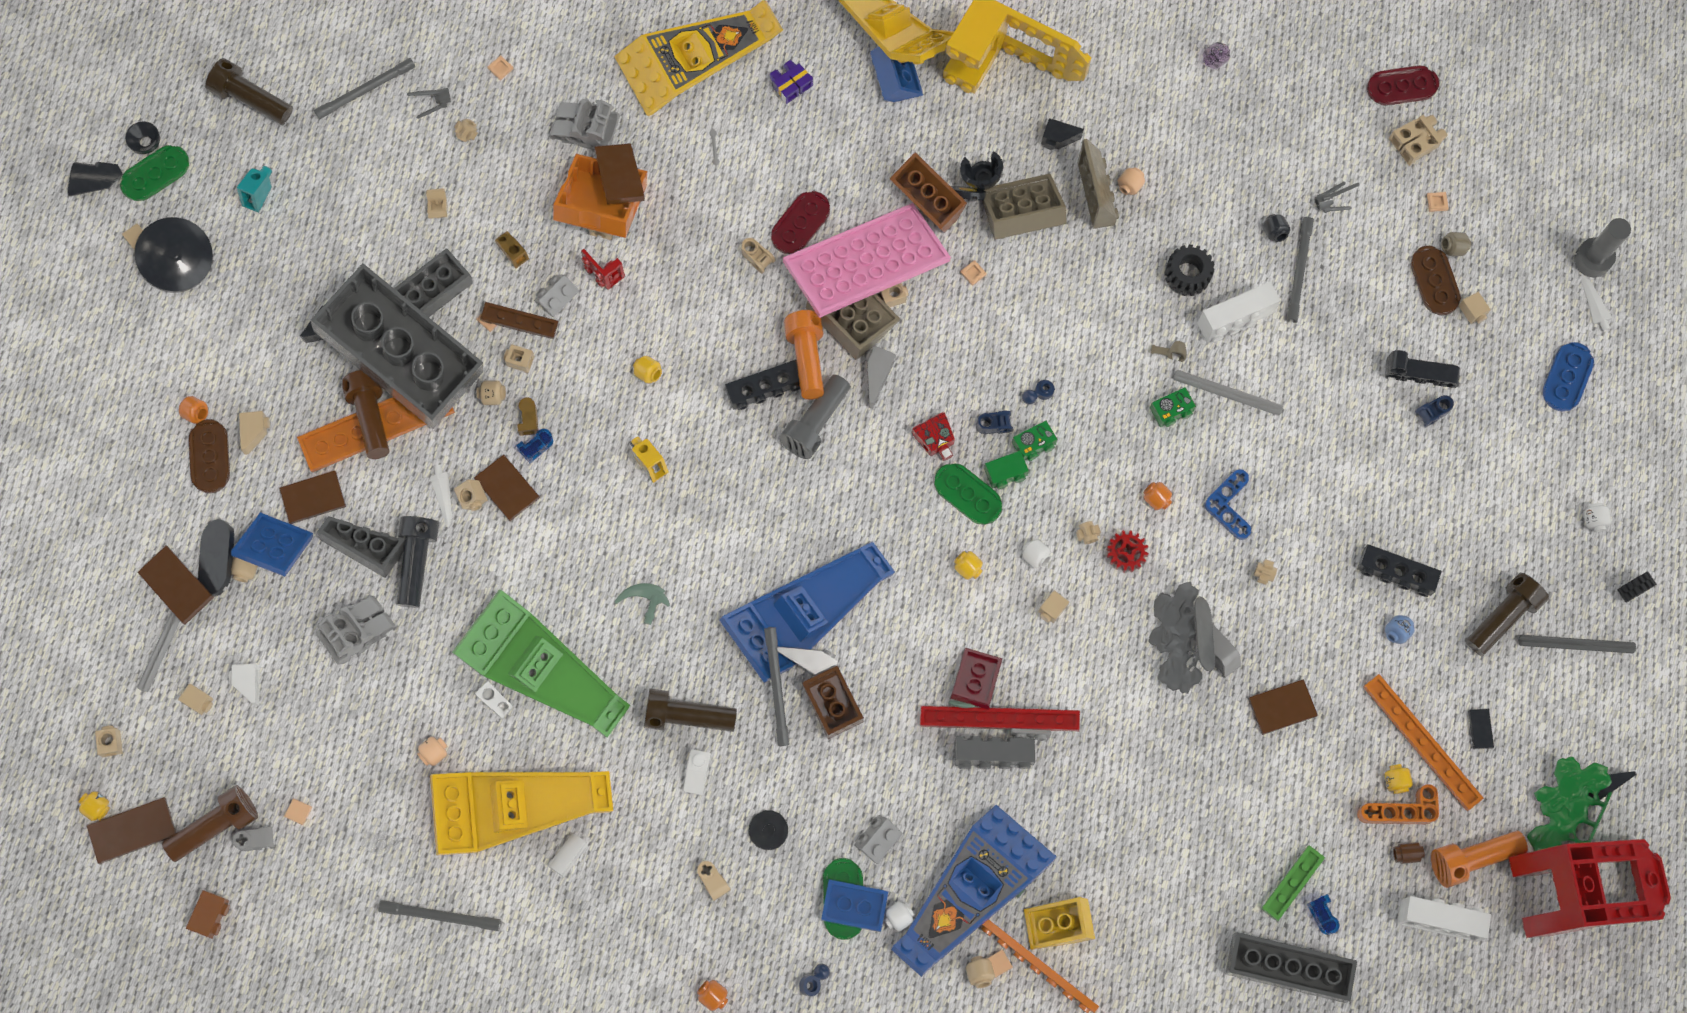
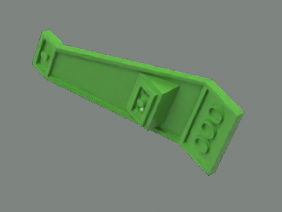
M500 589L452 651L454 655L480 675L589 724L607 738L631 706L609 688L533 614ZM545 653L546 657L542 660L541 654ZM531 669L534 670V674L532 676L529 675V671Z

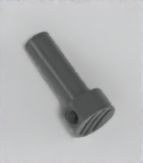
M1615 218L1598 237L1589 238L1581 244L1575 252L1577 254L1574 255V263L1580 273L1587 277L1596 278L1608 272L1616 261L1615 251L1631 233V226L1628 221L1622 218Z
M833 374L823 387V396L813 401L800 421H790L779 436L783 446L794 455L803 459H810L821 445L822 440L818 434L851 389L848 381L839 375Z

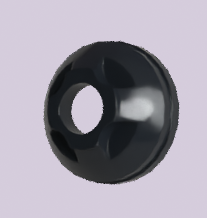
M141 121L129 127L125 140L127 146L133 152L149 154L158 147L160 133L154 124ZM149 137L151 139L150 144L142 146L140 144L142 138Z

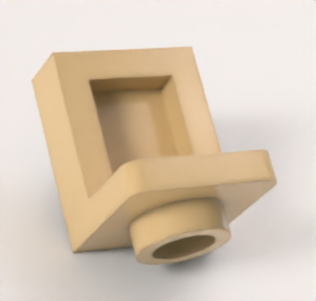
M445 189L426 190L428 218L447 217L448 205Z

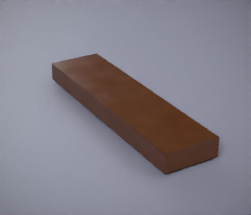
M485 302L480 321L550 339H554L559 323L558 320Z

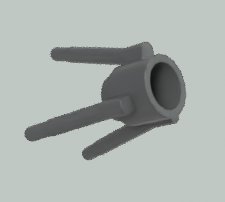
M448 88L407 93V96L435 95L436 103L440 102V105L418 115L417 119L441 108H446L447 103L451 102Z
M1342 182L1317 195L1314 200L1316 205H1319L1317 206L1318 210H1324V213L1330 211L1352 209L1351 206L1331 207L1334 204L1333 197L1358 187L1360 184L1355 183L1336 191L1346 184V182Z

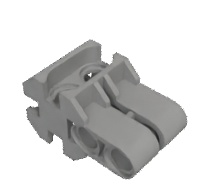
M581 99L579 103L561 102L549 137L554 141L557 139L561 140L562 143L577 144L591 150L594 149L593 146L611 145L620 114L618 112H611L614 107L603 100H596V104H592L588 99Z
M370 596L353 606H344L335 616L332 614L326 616L318 623L317 627L319 630L316 631V635L337 665L348 662L350 657L355 654L359 656L373 643L386 637L389 631L396 629V625L386 612L383 613L384 609L375 596Z

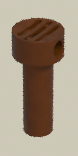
M353 371L343 377L341 381L345 400L347 403L355 405L367 457L369 459L386 457L390 450L377 402L383 394L382 387L363 371Z
M235 785L219 795V806L162 842L164 851L173 862L179 861L232 825L241 830L258 819V812L253 802L241 787ZM237 804H238L239 807H240V810H239V811H238L237 808H236V805H237Z

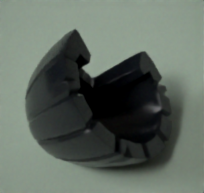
M993 151L991 162L979 161L971 167L970 161L964 157L960 164V174L965 183L976 190H987L995 186L1000 180L1004 168L1003 161Z

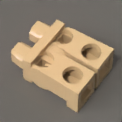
M1423 114L1418 119L1394 130L1389 137L1398 151L1401 150L1400 154L1409 166L1437 149L1448 136L1444 129L1441 128L1436 131L1433 128L1437 124V119L1434 115L1425 117Z

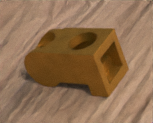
M508 231L495 239L496 244L515 268L529 260L526 250Z
M525 397L520 400L518 405L523 424H517L520 436L537 434L539 431L535 402L533 399Z

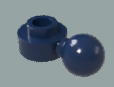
M1049 380L1039 381L1035 390L1028 389L1023 392V402L1030 405L1036 402L1037 397L1041 400L1050 399L1055 391L1054 384Z
M818 964L814 969V975H806L800 980L799 989L803 995L815 996L819 993L821 989L820 980H825L830 975V969L826 964Z

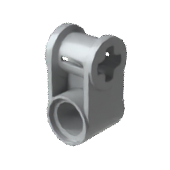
M261 827L253 830L239 831L233 836V845L241 851L262 850V848L266 847L273 849L272 827ZM243 837H245L248 840L244 842V845L239 843V841H242Z

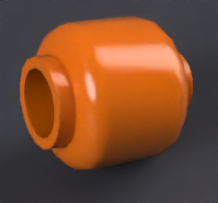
M188 396L180 403L179 414L183 419L197 424L206 419L208 405L194 396Z
M1152 482L1143 492L1145 494L1144 500L1154 510L1161 508L1165 510L1172 503L1170 500L1172 492L1162 482Z
M706 980L697 991L699 995L698 1001L710 1011L718 1008L721 1010L728 1002L726 998L728 994L727 989L716 980Z

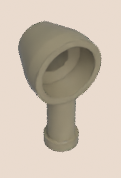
M1175 341L1170 348L1152 345L1151 354L1166 355L1169 359L1173 360L1172 353L1181 355L1178 361L1183 362L1186 360V345L1182 341Z

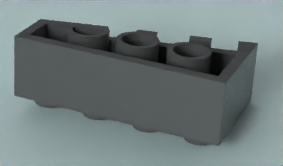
M330 516L327 517L317 531L322 542L384 578L387 577L404 552V538H396L384 532L372 531L370 528L364 526L362 528L353 525V523Z
M956 736L954 741L955 766H959V769H971V766H979V769H991V766H999V769H1010L1013 765H1019V769H1030L1031 765L1035 764V739L1007 738V741H1003V738L991 737L987 741H983V738L980 736H972V738L963 740V736Z

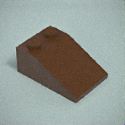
M838 665L802 682L827 739H831L864 722V717Z

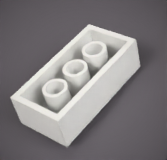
M1268 282L1203 310L1197 324L1207 343L1212 340L1215 343L1222 340L1223 336L1228 333L1234 335L1240 331V328L1244 326L1250 328L1257 324L1258 320L1274 314L1281 300L1271 282Z
M1413 896L1402 899L1400 902L1397 921L1399 925L1475 942L1488 938L1491 914L1485 913V909L1473 907L1471 910L1466 909L1465 905L1460 903L1449 905L1444 904L1445 901L1442 899L1432 898L1431 901Z

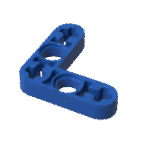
M1241 469L1234 471L1208 497L1205 502V509L1234 537L1239 540H1245L1251 534V526L1228 505L1249 481L1248 473ZM1237 476H1244V482L1239 481L1236 486L1233 485ZM1222 488H1230L1232 495L1224 496ZM1210 501H1212V502L1217 501V502H1218L1217 507H1218L1220 510H1221L1222 507L1225 508L1224 510H1222V512L1220 513V515L1217 514V513L1219 512V510H1218L1216 507H1213V508L1210 507V505H1211V502H1210ZM1223 514H1231L1233 516V521L1229 523L1225 522L1223 520ZM1236 520L1239 521L1237 526H1239L1240 528H1246V535L1244 533L1240 535L1238 533L1239 528L1236 525L1234 528L1231 527L1232 525H1234Z

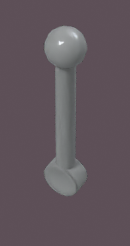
M711 130L709 134L712 137L714 156L712 163L718 165L720 161L717 159L715 139L717 132L716 130Z

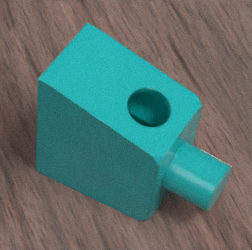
M262 166L260 170L251 168L237 186L242 207L259 213L272 188L269 178L272 170L269 167Z

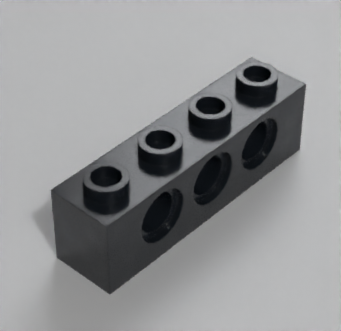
M795 359L725 384V390L733 410H744L749 404L754 402L761 404L766 401V398L772 396L778 398L784 395L786 391L791 390L794 392L800 390L797 360ZM783 377L788 379L786 383H780L778 380ZM769 384L770 388L762 389L761 385ZM745 390H750L753 392L749 396L743 394Z
M1369 544L1363 549L1357 568L1365 576H1377L1384 583L1393 582L1399 584V588L1415 590L1418 595L1423 597L1432 596L1436 592L1442 573L1441 570ZM1376 562H1381L1384 565V569L1378 568ZM1395 568L1402 571V576L1395 573ZM1413 575L1419 576L1421 582H1416Z

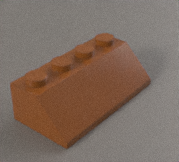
M916 152L890 177V180L944 233L958 220L967 205V202Z

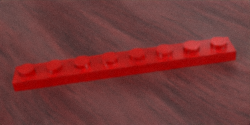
M921 706L920 726L1007 730L1015 728L1080 732V710L989 708L988 710L978 707Z

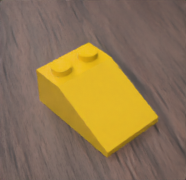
M1077 897L1024 909L1031 950L1095 939L1089 901L1086 898Z

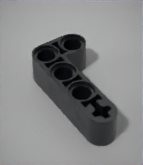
M1402 350L1392 351L1386 359V379L1391 377L1399 381L1412 380L1415 381L1414 383H1433L1435 386L1457 388L1459 386L1460 367L1457 365L1409 359L1408 352Z

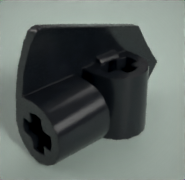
M74 162L69 177L68 195L71 197L109 189L123 176V173L118 164L96 162L94 165Z

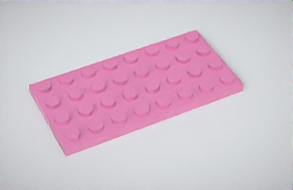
M911 203L783 257V263L820 318L948 263L951 257L914 203Z

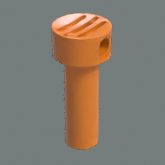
M812 310L795 311L784 319L786 339L789 343L795 345L802 398L808 400L818 399L824 394L817 341L824 334L822 319Z
M1518 830L1463 849L1452 843L1432 850V869L1441 885L1449 888L1467 882L1471 871L1507 860L1512 856L1527 853L1528 845L1524 835Z

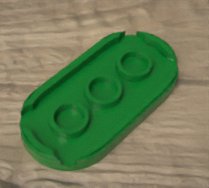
M163 146L124 172L120 183L121 191L130 200H147L187 172L189 157L185 150L179 146Z
M956 463L946 464L937 471L934 482L937 493L968 519L976 524L986 525L993 523L999 518L1002 512V501L999 494L965 466Z
M839 858L832 861L826 867L823 873V901L825 902L829 880L863 886V874L856 863L847 858ZM831 922L825 923L828 932L840 940L852 939L862 930L861 928Z

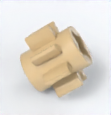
M464 119L462 122L458 120L454 127L456 129L455 135L464 142L470 139L474 140L478 134L476 132L477 126L470 119Z
M1088 521L1079 525L1080 529L1076 532L1079 541L1083 540L1084 544L1098 541L1097 536H1100L1101 533L1098 524L1093 525L1092 521Z
M1265 559L1263 563L1258 562L1254 572V576L1258 577L1257 582L1266 585L1268 581H1274L1277 568L1273 567V561Z

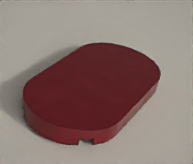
M1422 65L1376 72L1369 79L1367 92L1374 102L1384 106L1430 99L1436 94L1439 88V78L1433 70L1431 71L1428 67Z
M812 191L804 192L795 199L772 229L771 240L778 251L784 254H793L804 249L830 215V205L827 197L820 192Z

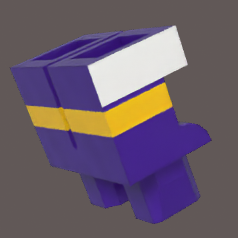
M792 60L787 61L783 65V69L786 71L783 75L778 70L770 73L773 89L778 92L785 104H788L798 97L799 94L801 95L813 86V77L800 63L796 65Z

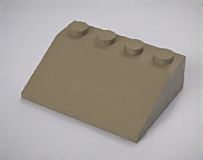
M1083 139L1077 163L1093 229L1114 226L1116 220L1119 219L1118 209L1114 208L1113 202H1115L1113 191H1110L1109 188L1111 181L1109 174L1106 175L1105 171L1107 168L1106 159L1102 158L1101 151L1088 139Z
M1051 174L995 185L990 189L984 190L986 191V198L982 201L990 230L995 240L1067 224L1066 205Z
M877 294L821 317L822 326L855 360L868 352L900 321V318ZM807 301L805 308L815 311L809 301Z

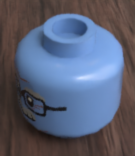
M1404 615L1393 617L1385 627L1387 639L1396 644L1405 643L1415 632L1413 621Z

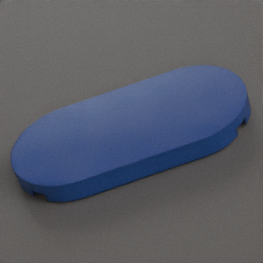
M1572 342L1566 344L1556 353L1543 387L1544 400L1554 410L1569 411L1576 407L1582 398L1594 366V358L1588 347L1581 343Z

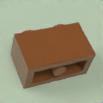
M202 890L186 929L213 939L214 935L217 936L221 930L222 925L219 923L222 917L226 916L229 912V900Z

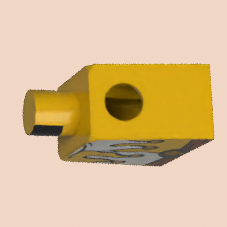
M640 437L632 439L630 445L633 447L631 449L633 455L653 483L669 473L664 458L648 439L643 441ZM656 464L661 469L657 473H655V470L652 468Z

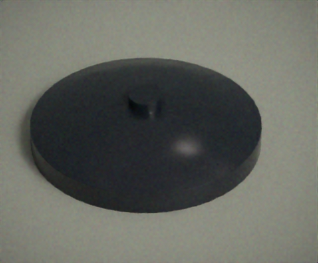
M167 217L151 223L141 232L135 245V262L140 274L151 286L165 292L179 293L196 287L206 278L213 262V250L208 236L198 225L183 218Z

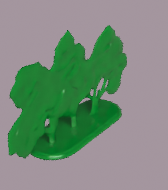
M1573 756L1566 759L1561 758L1557 761L1554 775L1558 786H1544L1534 792L1537 801L1541 802L1542 814L1550 818L1549 824L1537 826L1527 834L1529 843L1534 851L1559 846L1568 840L1574 843L1592 842L1612 795V791H1610L1604 802L1600 801L1598 796L1600 790L1607 788L1612 783L1607 773L1608 767L1594 762L1582 770L1580 764ZM1588 793H1592L1594 795V799L1589 797ZM1598 805L1601 807L1596 821L1589 820L1588 807ZM1580 823L1593 827L1586 841L1579 840L1576 836L1575 830ZM1570 833L1574 835V838H1570Z

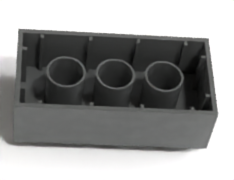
M364 263L357 268L311 319L313 331L432 429L435 428L483 373V362Z

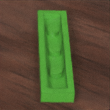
M1308 845L1262 906L1261 910L1275 921H1279L1325 857Z

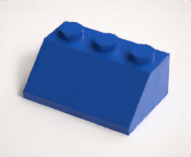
M879 46L870 51L884 100L898 102L924 95L913 62L900 63L898 60H892Z

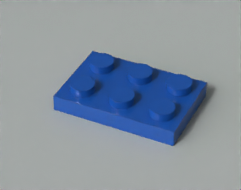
M829 880L821 921L881 932L889 891Z

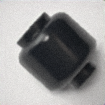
M1272 214L1266 218L1263 230L1269 240L1282 242L1288 237L1290 226L1283 215Z

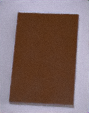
M504 454L474 477V480H479L484 492L509 521H512L540 498Z
M336 471L279 488L290 524L346 507Z
M1304 679L1248 698L1262 735L1318 716Z

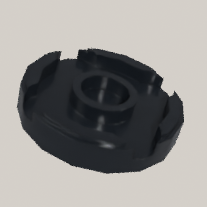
M951 186L963 199L970 200L977 197L978 200H984L986 198V191L976 190L972 187Z
M765 810L752 818L749 825V836L756 847L762 850H774L785 843L788 837V824L780 813L773 810Z

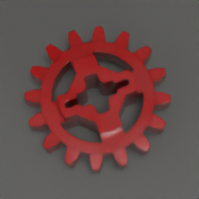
M1123 530L1121 536L1116 533L1114 539L1109 540L1108 543L1110 545L1107 546L1106 550L1110 552L1107 554V558H1112L1110 565L1115 563L1116 570L1122 567L1123 573L1127 569L1132 573L1134 567L1139 570L1141 564L1146 563L1145 557H1148L1149 553L1145 552V550L1149 546L1143 545L1145 538L1139 539V533L1134 536L1132 535V530L1128 534ZM1121 542V547L1115 549L1116 544ZM1125 548H1127L1128 551H1131V553L1128 554V552H1124ZM1140 553L1139 559L1134 561V555Z

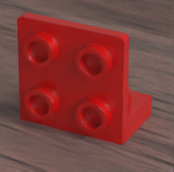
M585 249L581 250V260L584 263V269L588 274L593 273L596 276L595 281L601 288L605 287L609 290L625 277L623 264L618 258L614 261H609L604 266V269H602Z

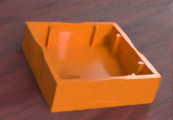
M576 154L568 170V177L561 186L553 204V220L626 238L641 201L607 205L596 158ZM638 169L643 191L645 192L648 171Z

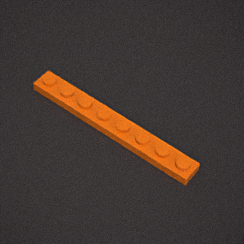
M1380 674L1363 686L1366 692L1466 811H1469L1484 799Z
M988 919L982 924L981 930L988 936L995 935L998 938L997 943L1005 949L1010 947L1014 950L1013 955L1021 962L1024 960L1028 961L1031 964L1029 968L1039 975L1042 972L1047 976L1046 981L1054 988L1058 985L1064 990L1062 994L1072 1001L1075 998L1080 1002L1078 1007L1083 1011L1095 1013L1099 1008L1096 1003Z

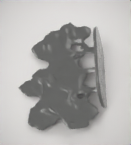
M1190 581L1180 584L1174 597L1162 592L1154 600V616L1162 623L1159 627L1152 630L1148 641L1151 645H1156L1161 653L1166 651L1169 653V658L1160 668L1158 680L1166 684L1172 691L1180 690L1182 694H1188L1191 687L1199 684L1202 680V672L1196 667L1198 660L1206 671H1212L1215 666L1211 609L1206 599L1201 596L1197 598L1199 590L1192 586ZM1190 609L1192 613H1186V611ZM1194 618L1196 630L1194 629V626L1191 623L1192 619ZM1196 636L1197 652L1191 648V639ZM1195 656V658L1192 659L1193 663L1189 667H1187V661L1191 657Z

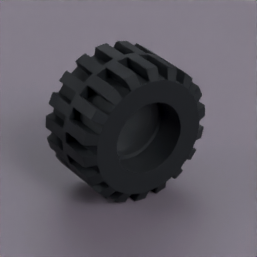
M1191 244L1187 248L1183 245L1180 247V250L1178 248L1174 250V253L1169 257L1165 270L1166 282H1170L1169 287L1171 289L1175 287L1177 294L1180 291L1183 292L1182 296H1187V293H1190V296H1194L1196 292L1198 294L1202 293L1203 289L1205 290L1208 287L1215 269L1213 267L1215 264L1214 261H1211L1212 256L1210 254L1207 255V250L1204 249L1202 251L1200 246L1194 248ZM1185 263L1193 264L1198 268L1200 275L1195 277L1186 276L1180 270V265Z

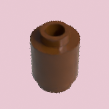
M1418 842L1398 844V846L1393 847L1396 863H1418L1425 857L1424 848Z

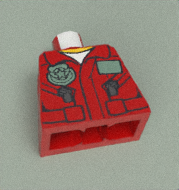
M945 412L912 428V435L930 456L939 453L943 461L953 457L949 447L954 445L955 438Z

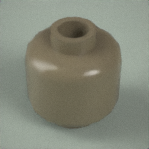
M1449 232L1442 239L1441 247L1448 256H1464L1471 247V241L1466 233Z

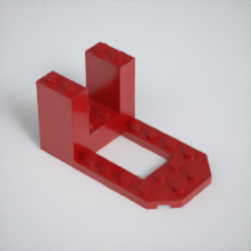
M1645 839L1563 844L1509 857L1513 877L1539 876L1552 873L1557 900L1560 906L1558 911L1522 918L1526 938L1554 936L1606 925L1663 920L1665 916L1663 910L1665 905H1669L1671 900L1662 858L1657 852L1653 853L1649 849V843ZM1630 861L1639 901L1607 904L1598 863Z

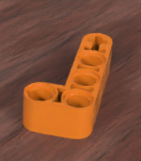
M1426 784L1416 791V804L1367 803L1359 808L1357 816L1362 823L1430 824L1439 817L1438 791L1435 786ZM1423 790H1427L1430 793V799H1426L1423 796ZM1385 809H1388L1391 812V819L1385 817ZM1405 809L1411 812V819L1405 817ZM1368 810L1369 813L1377 812V814H1373L1368 818V814H1365L1364 811ZM1424 810L1430 811L1431 819H1427L1424 816Z

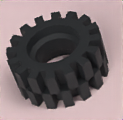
M1647 571L1618 588L1617 591L1627 603L1657 584Z

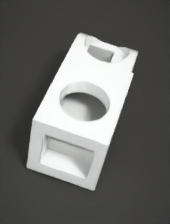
M488 681L475 693L486 706L502 719L513 708Z

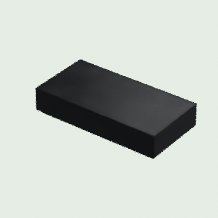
M1489 709L1468 710L1473 750L1493 749L1494 741Z

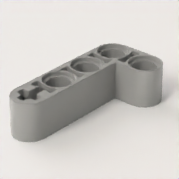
M1190 609L1186 611V613H1192ZM1194 618L1192 619L1191 623L1194 626V629L1196 630ZM1212 623L1215 668L1218 667L1223 674L1222 677L1226 678L1241 667L1240 654Z

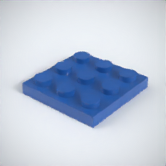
M260 512L231 550V556L285 577L312 540L313 533Z

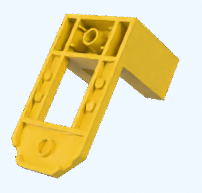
M973 0L946 45V54L951 59L943 71V78L948 84H956L964 92L975 94L1000 50L1003 48L1007 54H1015L1023 62H1031L1039 70L1051 72L1057 79L1084 81L1088 74L1091 57L1088 53H1083L1080 50L1081 45L1078 41L996 0ZM1008 24L1014 29L1025 32L1030 37L1041 40L1046 45L1055 47L1053 58L1006 35Z

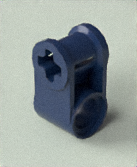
M1443 395L1422 405L1415 410V413L1419 414L1426 428L1446 416L1452 410L1454 401L1450 396ZM1439 403H1444L1447 409L1441 408Z
M1004 410L981 414L976 423L977 431L981 434L1013 432L1014 429L1010 421L1011 411ZM987 421L990 426L984 427L981 422Z

